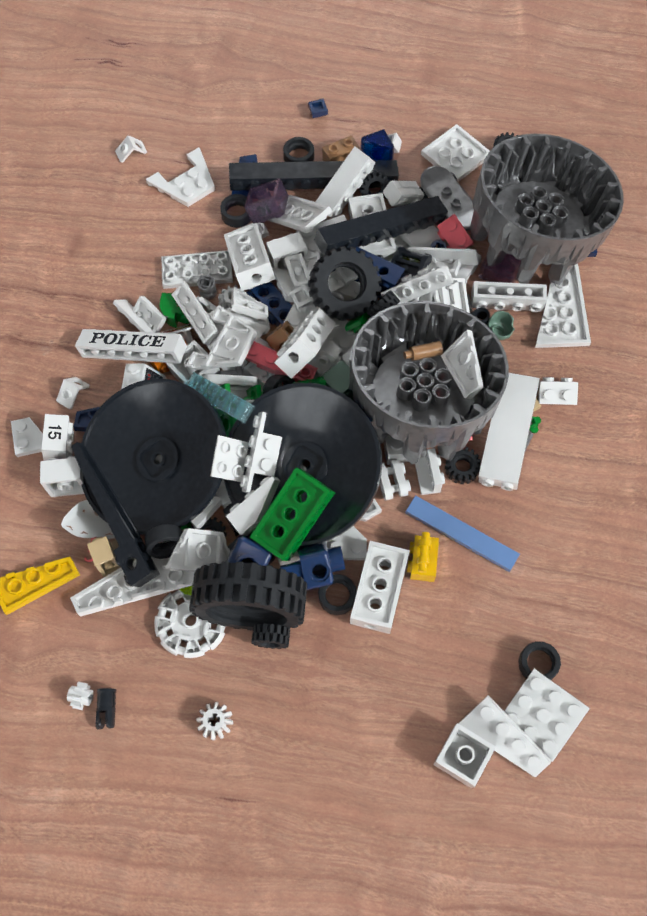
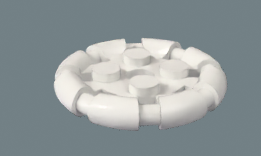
M192 585L178 589V591L172 594L170 592L160 603L158 615L155 616L154 620L155 633L161 639L160 644L171 654L176 656L178 654L183 655L184 658H197L205 655L204 653L208 650H214L225 636L224 626L217 624L216 630L210 629L212 623H209L207 620H201L199 617H196L194 625H186V618L194 616L189 610ZM183 597L185 602L178 606L176 600ZM167 612H172L170 619L165 618ZM172 629L174 634L168 636L167 631ZM205 637L207 642L199 645L198 641ZM181 640L187 641L186 647L180 646Z

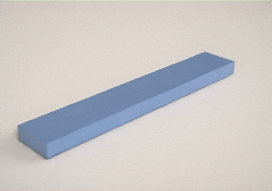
M416 495L406 510V514L508 572L511 571L520 555L518 552Z

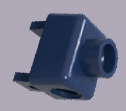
M241 535L237 538L226 562L236 563V561L241 562L243 559L248 558L253 563L266 566L272 557V553L256 541Z
M326 542L300 545L297 549L300 560L280 566L286 572H293L297 574V577L301 576L307 582V590L331 585L334 582L333 572L345 570L341 546L327 548Z

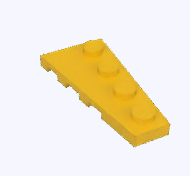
M66 557L45 563L43 566L30 567L25 571L12 572L0 577V605L3 612L8 615L80 576L73 559Z

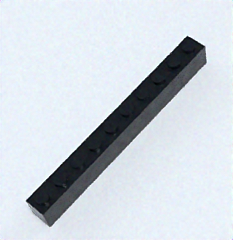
M373 160L376 163L372 172L374 170L381 171L387 176L389 181H398L397 160ZM344 161L229 163L230 191L325 189ZM374 181L369 185V188H381V183Z

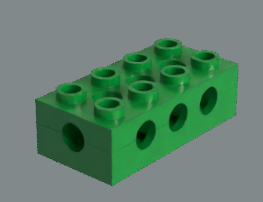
M296 467L250 538L282 561H290L335 492L304 470ZM306 492L307 499L305 502H302L301 497ZM292 510H295L296 513L294 519L290 518ZM281 527H283L284 534L282 537H280L279 535V529Z

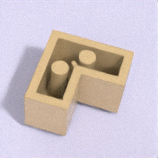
M106 536L97 537L87 544L95 567L104 577L121 568L116 563V556L113 550L119 547L116 539L110 542Z

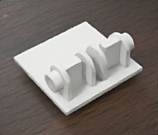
M218 435L210 476L241 482L249 443Z

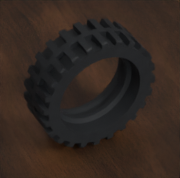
M237 561L236 563H210V566L203 565L194 572L189 610L195 617H199L201 620H207L209 623L220 624L224 627H233L234 629L241 628L253 631V626L258 624L281 625V627L285 626L289 629L297 628L298 625L300 626L304 622L307 582L301 576L297 577V574L293 572H286L285 569L273 568L270 565L263 566L258 565V563L247 564Z

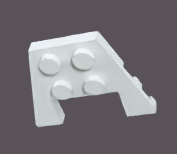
M199 147L187 154V159L194 165L193 168L170 182H167L157 172L146 179L147 184L151 187H156L162 193L169 194L172 199L187 207L215 191L214 183Z
M218 305L211 320L216 324L224 325L209 355L192 353L186 364L189 370L241 366L258 335L253 328Z

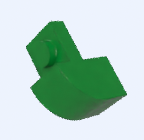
M162 293L159 306L161 313L167 318L165 322L174 328H177L178 322L189 324L190 322L173 298V293Z

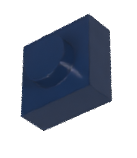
M324 98L308 102L312 118L328 115Z

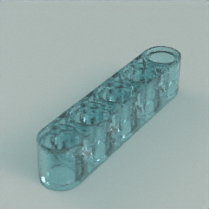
M192 372L186 385L201 393L213 406L246 424L255 408L251 403L195 372Z

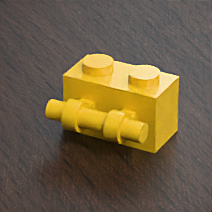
M422 532V536L415 535L414 542L410 541L409 553L412 554V561L408 560L407 572L411 573L410 579L435 581L439 538L430 537L429 532Z

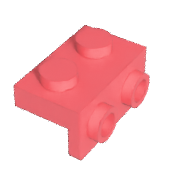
M455 214L437 226L440 230L437 232L443 241L446 239L449 244L447 248L467 249L474 244Z

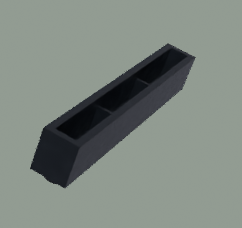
M439 196L318 228L314 241L322 255L326 254L329 250L338 249L343 246L346 249L367 246L370 243L381 242L384 239L395 238L405 233L410 234L419 229L423 230L433 225H439L445 220L448 210Z

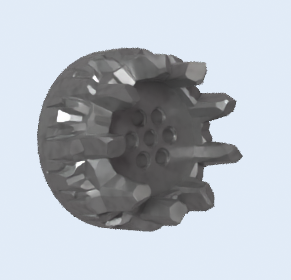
M536 133L511 137L497 144L484 159L472 202L474 212L471 221V239L483 241L488 236V242L490 243L486 257L488 266H496L501 263L507 253L521 260L516 277L519 283L528 284L538 266L542 263L545 265L552 264L548 277L551 282L560 285L572 265L583 261L590 252L598 249L617 222L624 203L621 183L612 168L600 156L570 139Z
M430 301L406 302L378 312L360 329L352 347L349 390L353 391V401L366 413L372 422L380 444L383 443L388 434L394 439L404 441L403 456L411 464L418 462L424 447L434 448L438 445L439 455L451 461L456 452L466 446L471 436L480 434L486 423L494 416L507 386L509 365L501 342L492 330L477 317L462 309L443 303ZM467 329L471 330L484 388L471 400H467L462 395L441 355L412 361L411 358L405 359L403 352L409 351V348L413 346L440 341L444 353Z

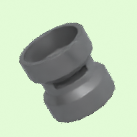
M205 275L198 279L197 285L200 296L206 300L215 298L217 290L213 277Z

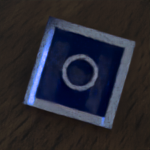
M384 129L361 138V151L372 160H393L394 145Z

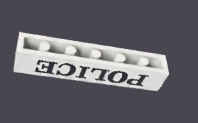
M83 329L75 347L83 358L180 364L187 345L182 335L177 333Z

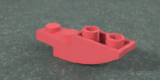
M254 341L245 359L257 364L256 367L272 374L288 376L274 363L278 358L277 352ZM307 363L293 379L295 382L306 379L312 380L318 368Z

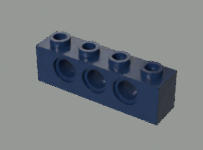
M271 282L246 290L249 296L268 306V319L271 325L278 327L284 323L285 320L283 319H286L292 305L289 301H285L283 295Z

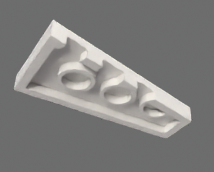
M489 695L458 723L496 746L494 751L534 777L551 763L547 755Z

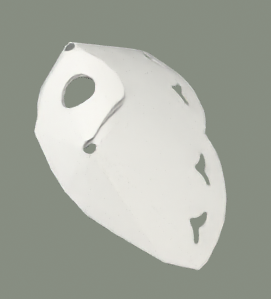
M87 500L75 505L66 514L61 523L65 530L77 537L94 538L106 536L108 539L115 538L114 535H105L113 533L108 523L95 515L93 508Z

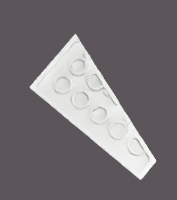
M578 264L572 265L560 285L553 282L550 283L535 348L590 345L591 339Z
M151 557L160 575L143 586H130L124 579L125 574L122 568H119L70 599L77 614L81 617L193 585L195 571L166 569L170 558L157 559ZM136 559L133 563L134 568L136 566Z

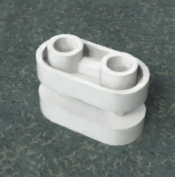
M399 459L390 461L391 467L388 468L382 463L380 488L385 501L393 499V493L398 492L399 497L408 496V491H411L410 482L405 480L404 476L406 473L405 465L403 462L400 463ZM388 475H393L395 485L390 484Z

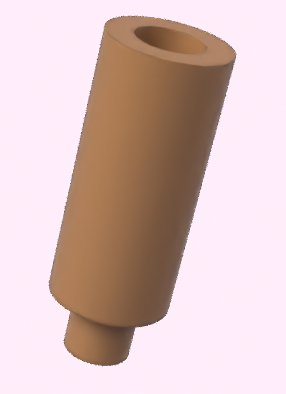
M440 341L410 347L409 351H404L403 356L405 359L411 358L412 361L439 356L443 354V346Z

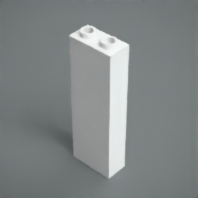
M509 373L506 389L490 422L479 472V483H482V485L487 487L499 486L507 491L517 490L540 378Z

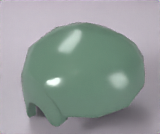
M505 311L494 312L487 322V326L499 340L509 339L515 329L513 327L514 318Z

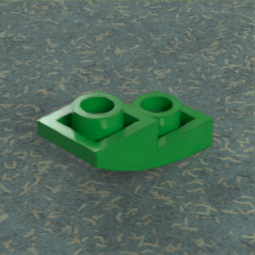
M364 313L350 320L345 326V331L353 332L354 334L359 333L362 326L370 319V316Z

